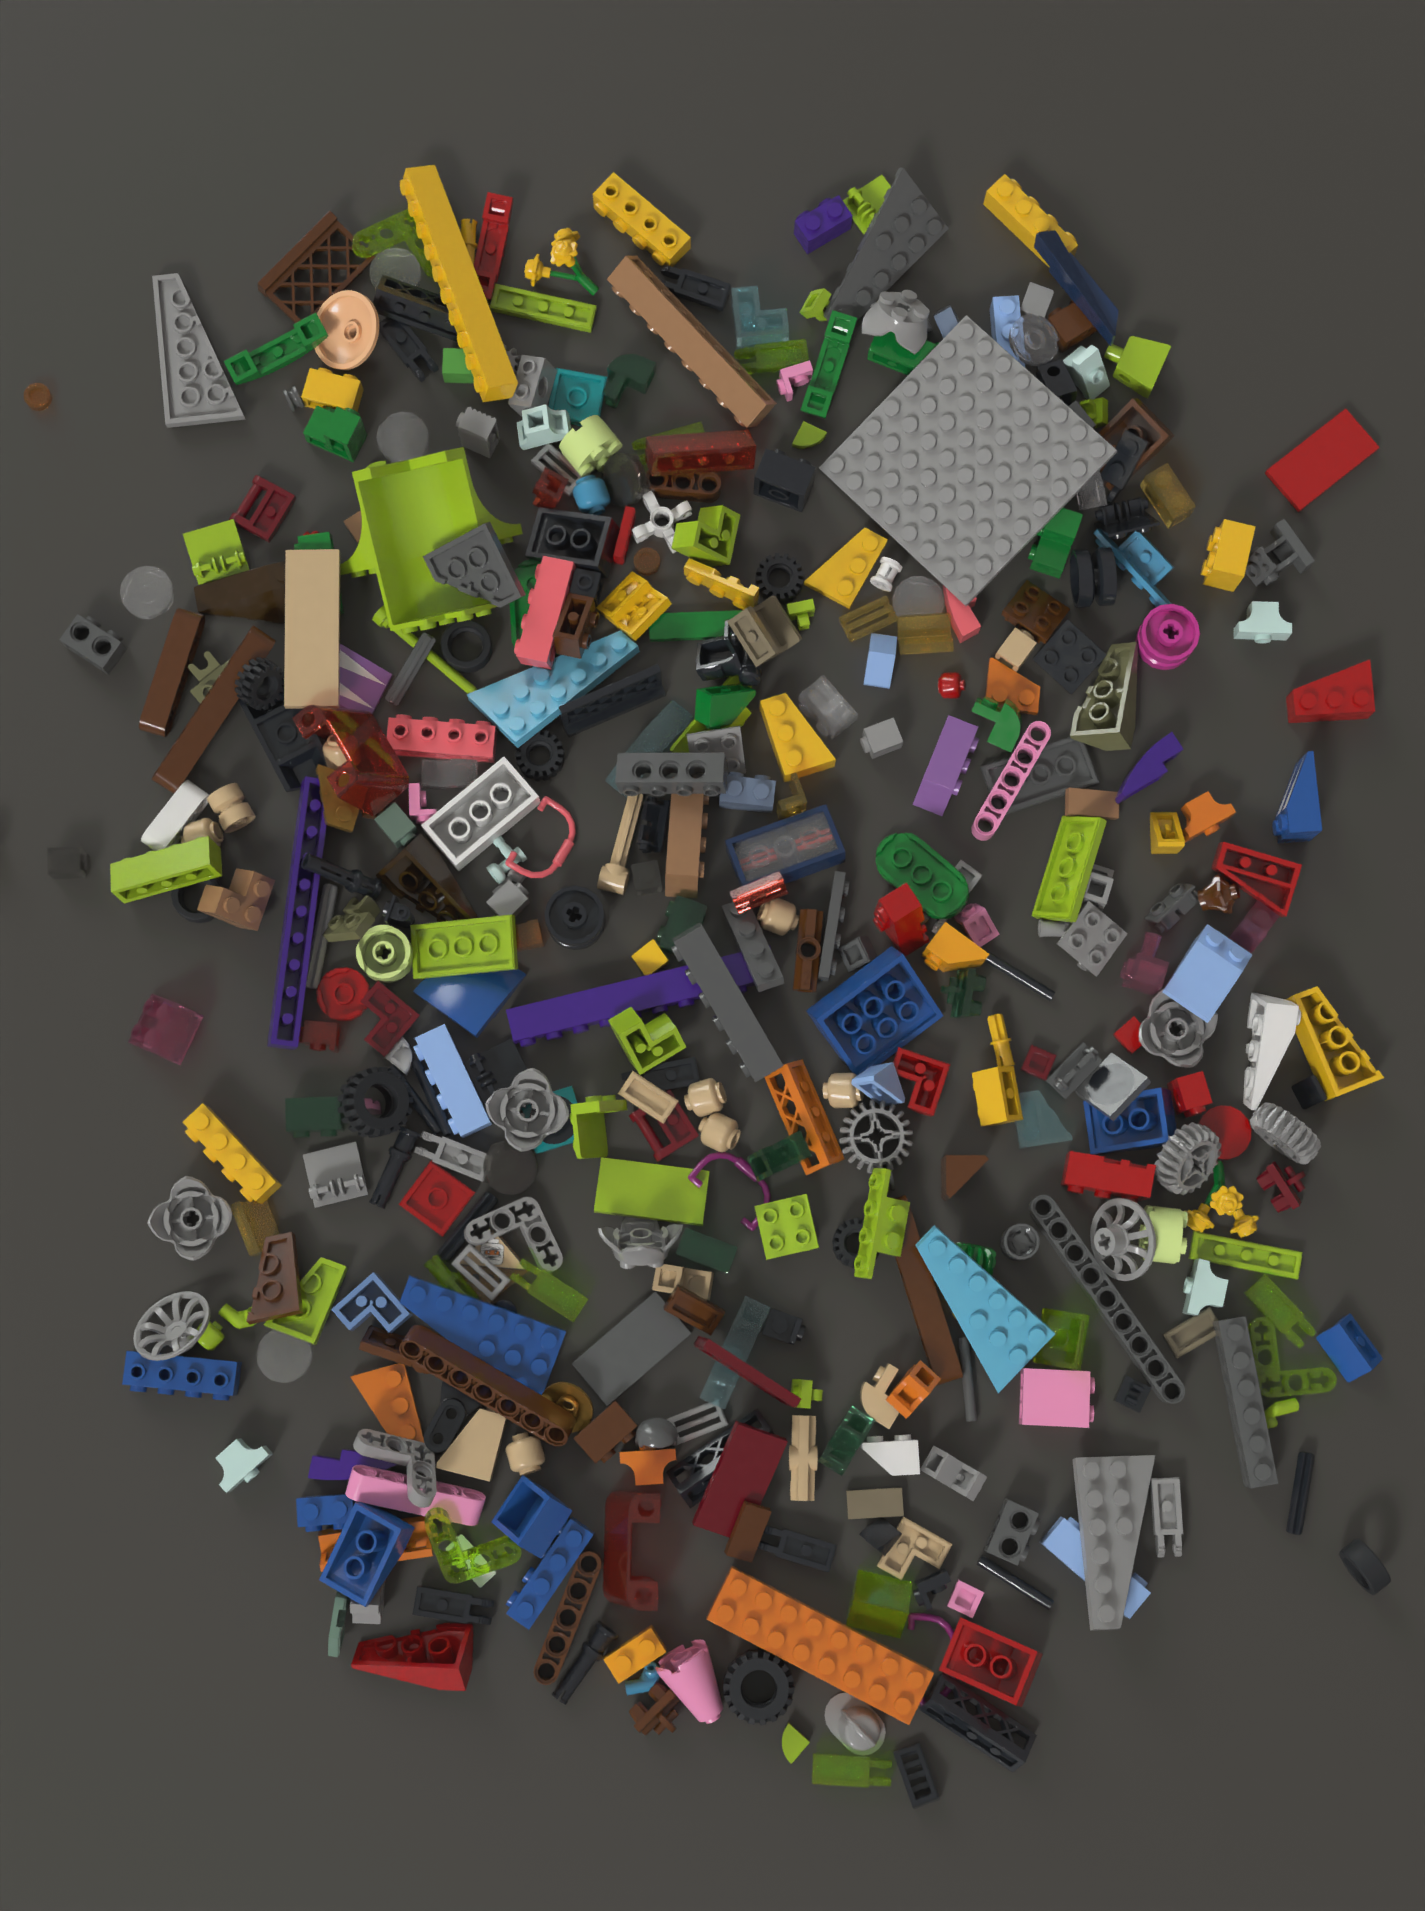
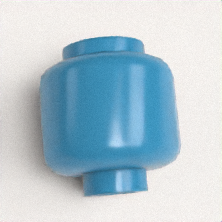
M595 475L580 478L576 481V486L572 490L577 507L584 514L601 515L605 512V507L611 501L604 480L596 478Z

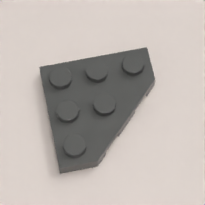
M490 522L482 524L423 556L436 582L444 585L449 584L458 588V591L475 598L480 597L488 600L497 607L506 606L526 595Z

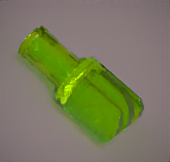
M438 1254L434 1255L431 1260L429 1259L424 1264V1267L439 1282V1286L465 1294L456 1284L458 1282L470 1297L479 1298L459 1272L452 1273L439 1258Z

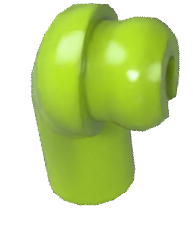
M226 1303L218 1313L237 1329L255 1325L246 1322L248 1312H251L252 1307L238 1312Z
M1290 1398L1278 1401L1264 1410L1267 1428L1277 1427V1416L1298 1411L1299 1403L1297 1399Z

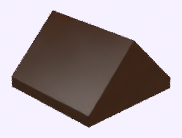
M945 1155L941 1159V1198L944 1201L950 1199L989 1158L986 1155Z

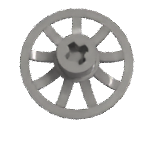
M1115 1198L1101 1205L1092 1220L1090 1229L1091 1248L1096 1261L1106 1274L1116 1280L1130 1281L1141 1277L1149 1269L1155 1256L1156 1235L1150 1217L1138 1203L1126 1198ZM1116 1205L1117 1216L1113 1222V1218L1106 1210ZM1124 1206H1128L1134 1210V1213L1127 1222L1123 1223L1125 1216ZM1102 1217L1106 1221L1107 1227L1100 1228L1097 1231L1098 1222ZM1141 1217L1146 1230L1128 1233V1230ZM1148 1237V1251L1137 1245L1130 1244L1131 1240ZM1127 1251L1138 1254L1145 1259L1139 1269L1136 1261ZM1110 1255L1115 1261L1114 1270L1104 1263V1260ZM1122 1259L1130 1266L1131 1274H1120L1123 1266Z
M191 1291L174 1293L156 1302L144 1313L134 1331L133 1340L137 1352L148 1360L160 1361L173 1358L190 1350L203 1335L209 1324V1303L203 1296ZM182 1299H191V1300L186 1304V1307H185V1309H184V1311H183V1316H182L181 1311H180V1302H181V1300H182ZM172 1302L173 1320L161 1309V1307ZM200 1303L203 1311L195 1312L190 1316L193 1307ZM156 1313L165 1323V1327L147 1321ZM203 1318L199 1331L192 1328V1324L197 1319ZM144 1330L158 1333L141 1340L142 1331ZM158 1342L155 1344L152 1353L144 1349L149 1343ZM166 1345H169L173 1350L170 1353L159 1354Z

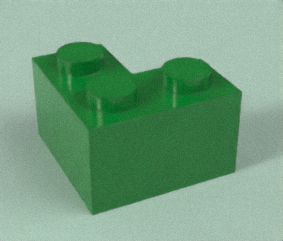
M316 406L303 432L308 443L353 463L367 437L360 414L351 408H345L344 410L336 407V409L325 407L324 409Z
M1062 508L1037 534L1040 536L1038 545L1032 544L1028 559L1032 560L1030 569L1060 579L1083 514Z

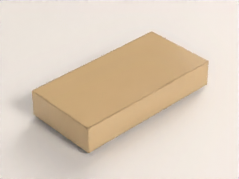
M632 1071L618 1095L662 1124L666 1122L679 1102L634 1071Z

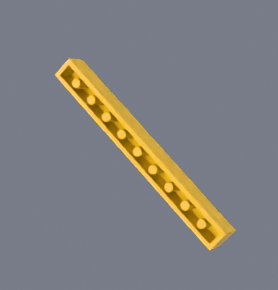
M428 165L406 168L403 179L400 180V190L402 195L406 196L409 215L415 220L417 236L419 239H422L424 244L425 257L427 260H430L433 279L435 282H438L441 289V300L443 304L447 305L450 324L456 329L458 345L460 348H463L465 353L466 367L468 370H471L474 377V388L477 393H480L483 402L512 398L518 381L436 166Z

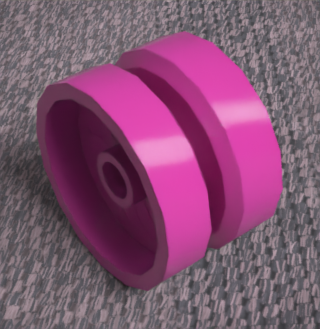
M1175 604L1160 605L1149 612L1137 631L1135 642L1138 644V654L1152 668L1160 670L1175 669L1185 663L1197 646L1200 636L1199 624L1194 615L1183 606Z

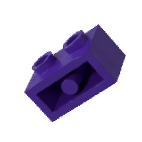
M839 195L833 199L826 198L817 208L810 212L808 210L804 211L796 218L794 235L808 255L850 230L853 215Z

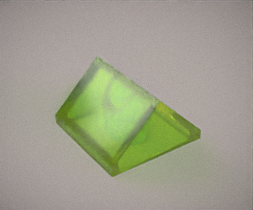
M1043 1308L1041 1320L1054 1331L1055 1335L1034 1356L1033 1362L1080 1371L1090 1315Z
M858 1569L845 1625L901 1638L909 1614L912 1582Z

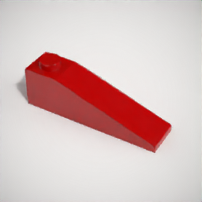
M443 1623L436 1625V1629L420 1632V1629L411 1630V1635L395 1638L389 1635L358 1642L351 1663L353 1669L437 1690L466 1691L473 1663L472 1624Z

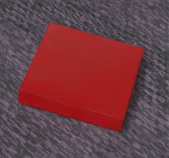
M431 1160L398 1205L444 1237L476 1192Z

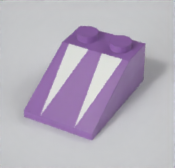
M340 644V708L369 722L393 675Z

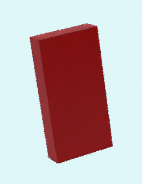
M625 507L613 554L615 564L623 565L625 563L632 529L636 520V510L634 507Z

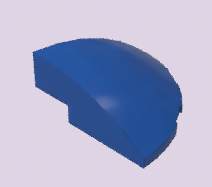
M517 969L427 978L413 992L478 1038L491 1019L496 1017L527 974Z

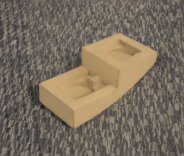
M664 1264L655 1269L652 1290L672 1294L678 1284L698 1296L710 1300L714 1273Z

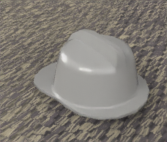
M846 1692L839 1693L830 1699L826 1705L824 1716L826 1725L834 1736L854 1754L865 1756L877 1751L883 1744L886 1734L884 1723L879 1715L867 1703Z

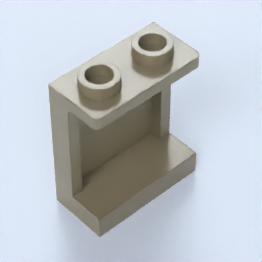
M774 595L754 607L750 606L727 621L756 667L782 654L802 640L799 632Z

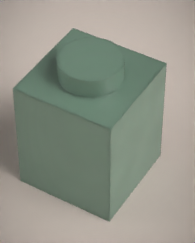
M395 802L374 819L397 848L402 845L404 847L416 838L415 834L418 832L416 826Z

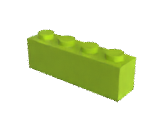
M209 836L198 837L189 842L173 844L168 848L149 851L140 856L124 858L121 861L111 863V892L125 904L221 877V848Z

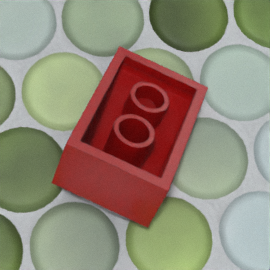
M960 1617L939 1671L1009 1703L1022 1707L1043 1654Z

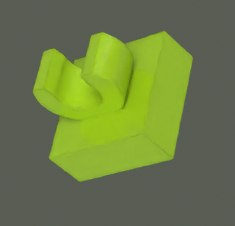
M825 288L811 291L799 313L806 319L816 317L821 322L827 321L823 316L824 307L827 308L830 302L828 300L832 294Z
M1101 397L1080 401V406L1096 424L1095 428L1108 424L1107 399Z
M813 599L787 604L786 614L791 621L797 620L799 631L810 629L809 617L814 616L815 613Z
M792 1379L791 1392L801 1398L797 1406L798 1408L811 1409V1400L822 1401L823 1390L812 1389V1380Z

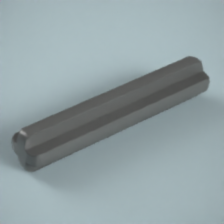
M425 632L421 634L385 696L389 703L396 706L400 704L436 642L433 636Z

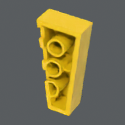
M1318 986L1285 999L1297 1004L1301 1011V1020L1299 1025H1296L1295 1032L1313 1075H1316L1327 1096V1099L1324 1101L1384 1078L1381 1072L1376 1070L1369 1061L1370 1057L1365 1050H1361L1352 1038L1354 1035L1349 1028H1345L1341 1023L1338 1013Z

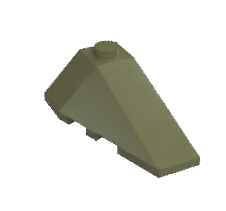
M1137 642L1112 644L1110 646L1107 656L1103 659L1098 669L1099 675L1093 686L1089 685L1086 691L1087 697L1083 705L1078 706L1074 713L1070 732L1071 739L1105 751L1131 749L1136 719Z

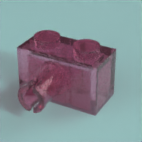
M1151 932L1145 933L1141 952L1132 958H1128L1127 963L1124 962L1120 978H1123V987L1152 996L1162 988L1169 962L1156 958L1162 936Z

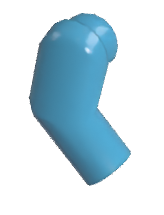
M651 1662L646 1665L639 1679L625 1681L627 1696L649 1692L660 1678L655 1670V1667H659L657 1663Z

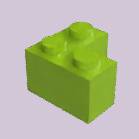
M723 505L700 508L698 521L676 524L671 549L709 567L730 565L740 514Z
M629 1007L608 1020L628 1060L639 1075L686 1048L677 1027L666 1013L644 1025L634 1009Z

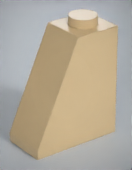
M488 1407L486 1409L480 1408L438 1460L436 1468L489 1482L492 1481L507 1418Z

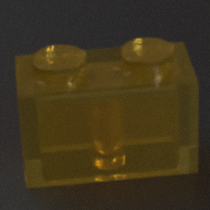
M1168 463L1147 474L1140 485L1168 529L1190 517L1196 507Z

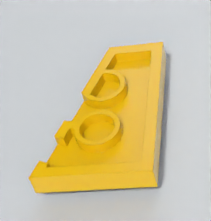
M690 558L687 560L684 566V575L687 576L686 579L697 586L702 584L710 588L709 591L719 598L725 596L732 600L733 605L741 610L758 604L759 587L751 584L748 589L736 577L722 578L721 573L716 569Z

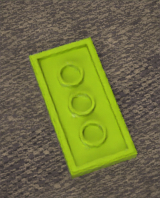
M1062 816L1032 912L1033 917L1042 920L1077 921L1107 823L1105 819L1101 817Z
M515 915L410 925L413 950V979L518 969Z
M601 1157L594 1213L703 1226L710 1171L701 1170L696 1176L703 1182L701 1187L698 1188L688 1179V1175L693 1170L690 1168Z

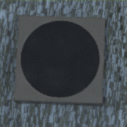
M1111 1052L1075 1089V1092L1080 1098L1114 1121L1151 1082L1147 1076Z

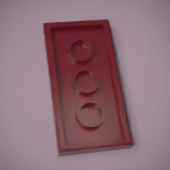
M698 1336L695 1340L694 1347L782 1404L795 1408L800 1403L801 1398L715 1342Z
M735 1421L692 1520L693 1525L730 1538L743 1502L748 1501L761 1505L788 1443L786 1438Z

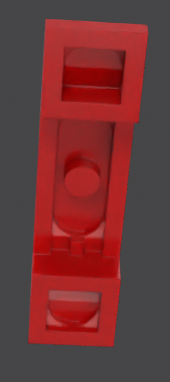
M487 192L482 215L483 224L473 265L487 300H492L495 284L498 281L513 207V197Z

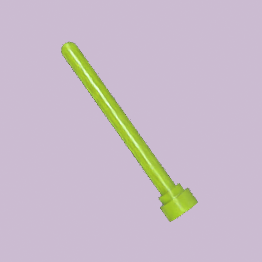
M383 605L375 613L372 621L378 626H384L387 629L390 627L385 606ZM401 629L394 630L398 636L414 648L418 641L414 634L411 632L402 634ZM433 650L429 652L426 659L467 694L477 690L471 682Z

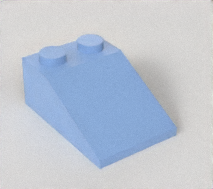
M1207 924L1189 947L1162 992L1208 1023L1253 954Z

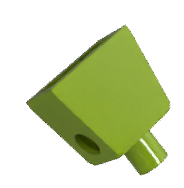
M1130 336L1125 348L1115 344L1109 345L1104 358L1118 363L1113 373V377L1148 399L1171 346Z

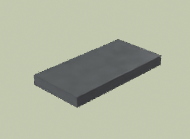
M1068 737L1047 744L1006 815L1065 796V789L1067 788L1086 789L1098 785L1099 780L1085 743ZM1020 753L1017 755L1021 763L1028 764L1031 762L1027 754ZM1010 757L980 767L989 794ZM1014 776L1004 777L1005 783L1008 786L1018 785L1017 779ZM992 799L994 808L1003 809L1005 807L1001 799Z
M656 1291L572 1363L606 1406L611 1404L691 1334L679 1318L664 1310L665 1302Z

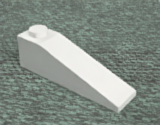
M1251 993L1247 1028L1252 1029V1040L1246 1044V1053H1248V1060L1251 1063L1250 1067H1247L1245 1070L1243 1104L1251 1110H1257L1295 1034L1296 1025H1299L1301 1020V1011L1294 1002L1259 993Z

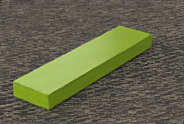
M495 284L490 310L496 313L591 333L597 305Z
M1193 1231L1188 1259H1203L1214 1264L1297 1280L1299 1279L1303 1252Z

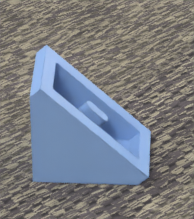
M871 633L863 685L890 689L896 655V636Z
M893 1062L870 1066L852 1079L851 1084L878 1104H880L881 1100L885 1101V1106L905 1103V1096Z

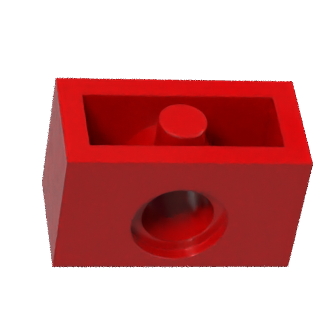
M1203 1071L1176 1078L1167 1084L1168 1089L1171 1090L1176 1115L1184 1113L1185 1118L1195 1116L1206 1111L1205 1106L1213 1103Z

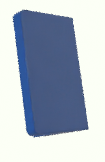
M1351 1313L1342 1317L1333 1327L1316 1337L1319 1344L1347 1382H1351L1370 1372L1383 1359Z

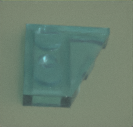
M1039 1090L1019 1093L1023 1120L1015 1121L1019 1149L1073 1140L1072 1135L1061 1124L1059 1117L1048 1106Z

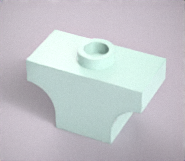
M1091 345L1087 349L1080 346L1063 360L1074 384L1080 389L1087 400L1095 399L1110 386L1099 349Z
M546 404L522 410L523 420L517 422L519 445L523 450L561 441L571 430L569 413L566 410H552Z
M1252 601L1247 608L1246 620L1239 621L1234 627V639H1252L1256 643H1269L1271 640L1286 641L1292 634V623L1283 620L1279 614V602Z
M1203 1259L1194 1260L1191 1276L1186 1277L1183 1293L1187 1294L1182 1313L1196 1316L1207 1305L1216 1308L1223 1307L1229 1280L1215 1276L1210 1269V1261Z
M241 1438L236 1439L216 1457V1460L224 1470V1477L219 1485L228 1493L235 1489L242 1481L250 1482L260 1473L257 1468L273 1453L267 1446L253 1449Z

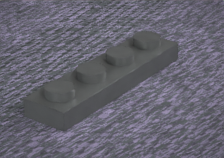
M835 871L817 979L820 981L828 982L829 975L835 976L837 959H832L833 950L839 949L841 933L836 931L838 922L843 923L846 907L841 906L842 896L847 897L850 881L845 880L846 872Z
M747 897L722 905L723 915L758 992L784 984L783 975Z

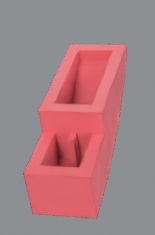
M943 586L947 614L959 642L962 643L980 631L981 625L971 610L977 598L975 597L965 606Z

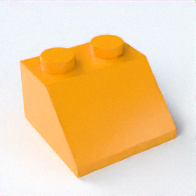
M947 922L942 925L922 954V957L925 958L924 963L934 971L940 969L942 972L981 967L989 956V953Z

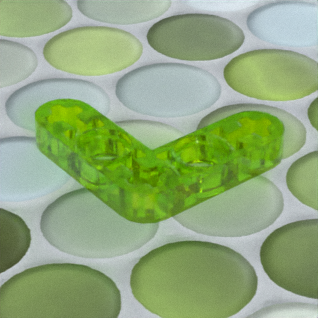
M408 209L360 230L354 235L352 249L361 258L371 257L405 240L424 272L433 278L430 260L426 259L424 249H420L415 245L419 238L416 233L415 220L409 215ZM405 220L409 222L414 221L413 229L409 224L404 225ZM382 229H389L394 235L386 239L379 232ZM360 241L369 243V246L367 248L364 245L359 246Z
M1257 1317L1250 1321L1248 1331L1261 1396L1282 1397L1325 1393L1334 1389L1337 1378L1335 1373L1329 1368L1317 1367L1280 1371L1274 1323L1266 1317ZM1260 1321H1262L1263 1326L1268 1327V1332H1264L1263 1336L1264 1341L1270 1340L1271 1345L1256 1346V1341L1261 1342L1260 1333H1255V1327L1259 1326ZM1262 1349L1269 1350L1272 1355V1360L1268 1365H1262L1258 1361V1353ZM1310 1372L1309 1378L1321 1377V1372H1323L1324 1376L1329 1377V1382L1325 1383L1324 1388L1321 1383H1311L1312 1389L1308 1390L1309 1379L1306 1373ZM1294 1374L1299 1375L1303 1381L1302 1387L1296 1391L1291 1389L1288 1384L1290 1376ZM1279 1375H1283L1282 1386L1284 1392H1281L1282 1387L1270 1388V1393H1268L1266 1388H1262L1261 1384L1266 1382V1377H1269V1381L1276 1382L1281 1381Z
M437 1507L430 1509L425 1514L424 1521L427 1535L443 1576L450 1583H461L512 1565L521 1557V1547L508 1536H503L463 1551L446 1510ZM438 1518L441 1521L443 1532L438 1533V1528L433 1523V1519ZM449 1540L454 1543V1547L449 1551H442L439 1548V1544L442 1541ZM509 1546L513 1552L508 1554L504 1548ZM494 1550H496L498 1559H494ZM480 1554H485L490 1558L484 1565H479L474 1561ZM466 1560H470V1569H468ZM456 1565L460 1571L455 1573L454 1570H451V1566Z

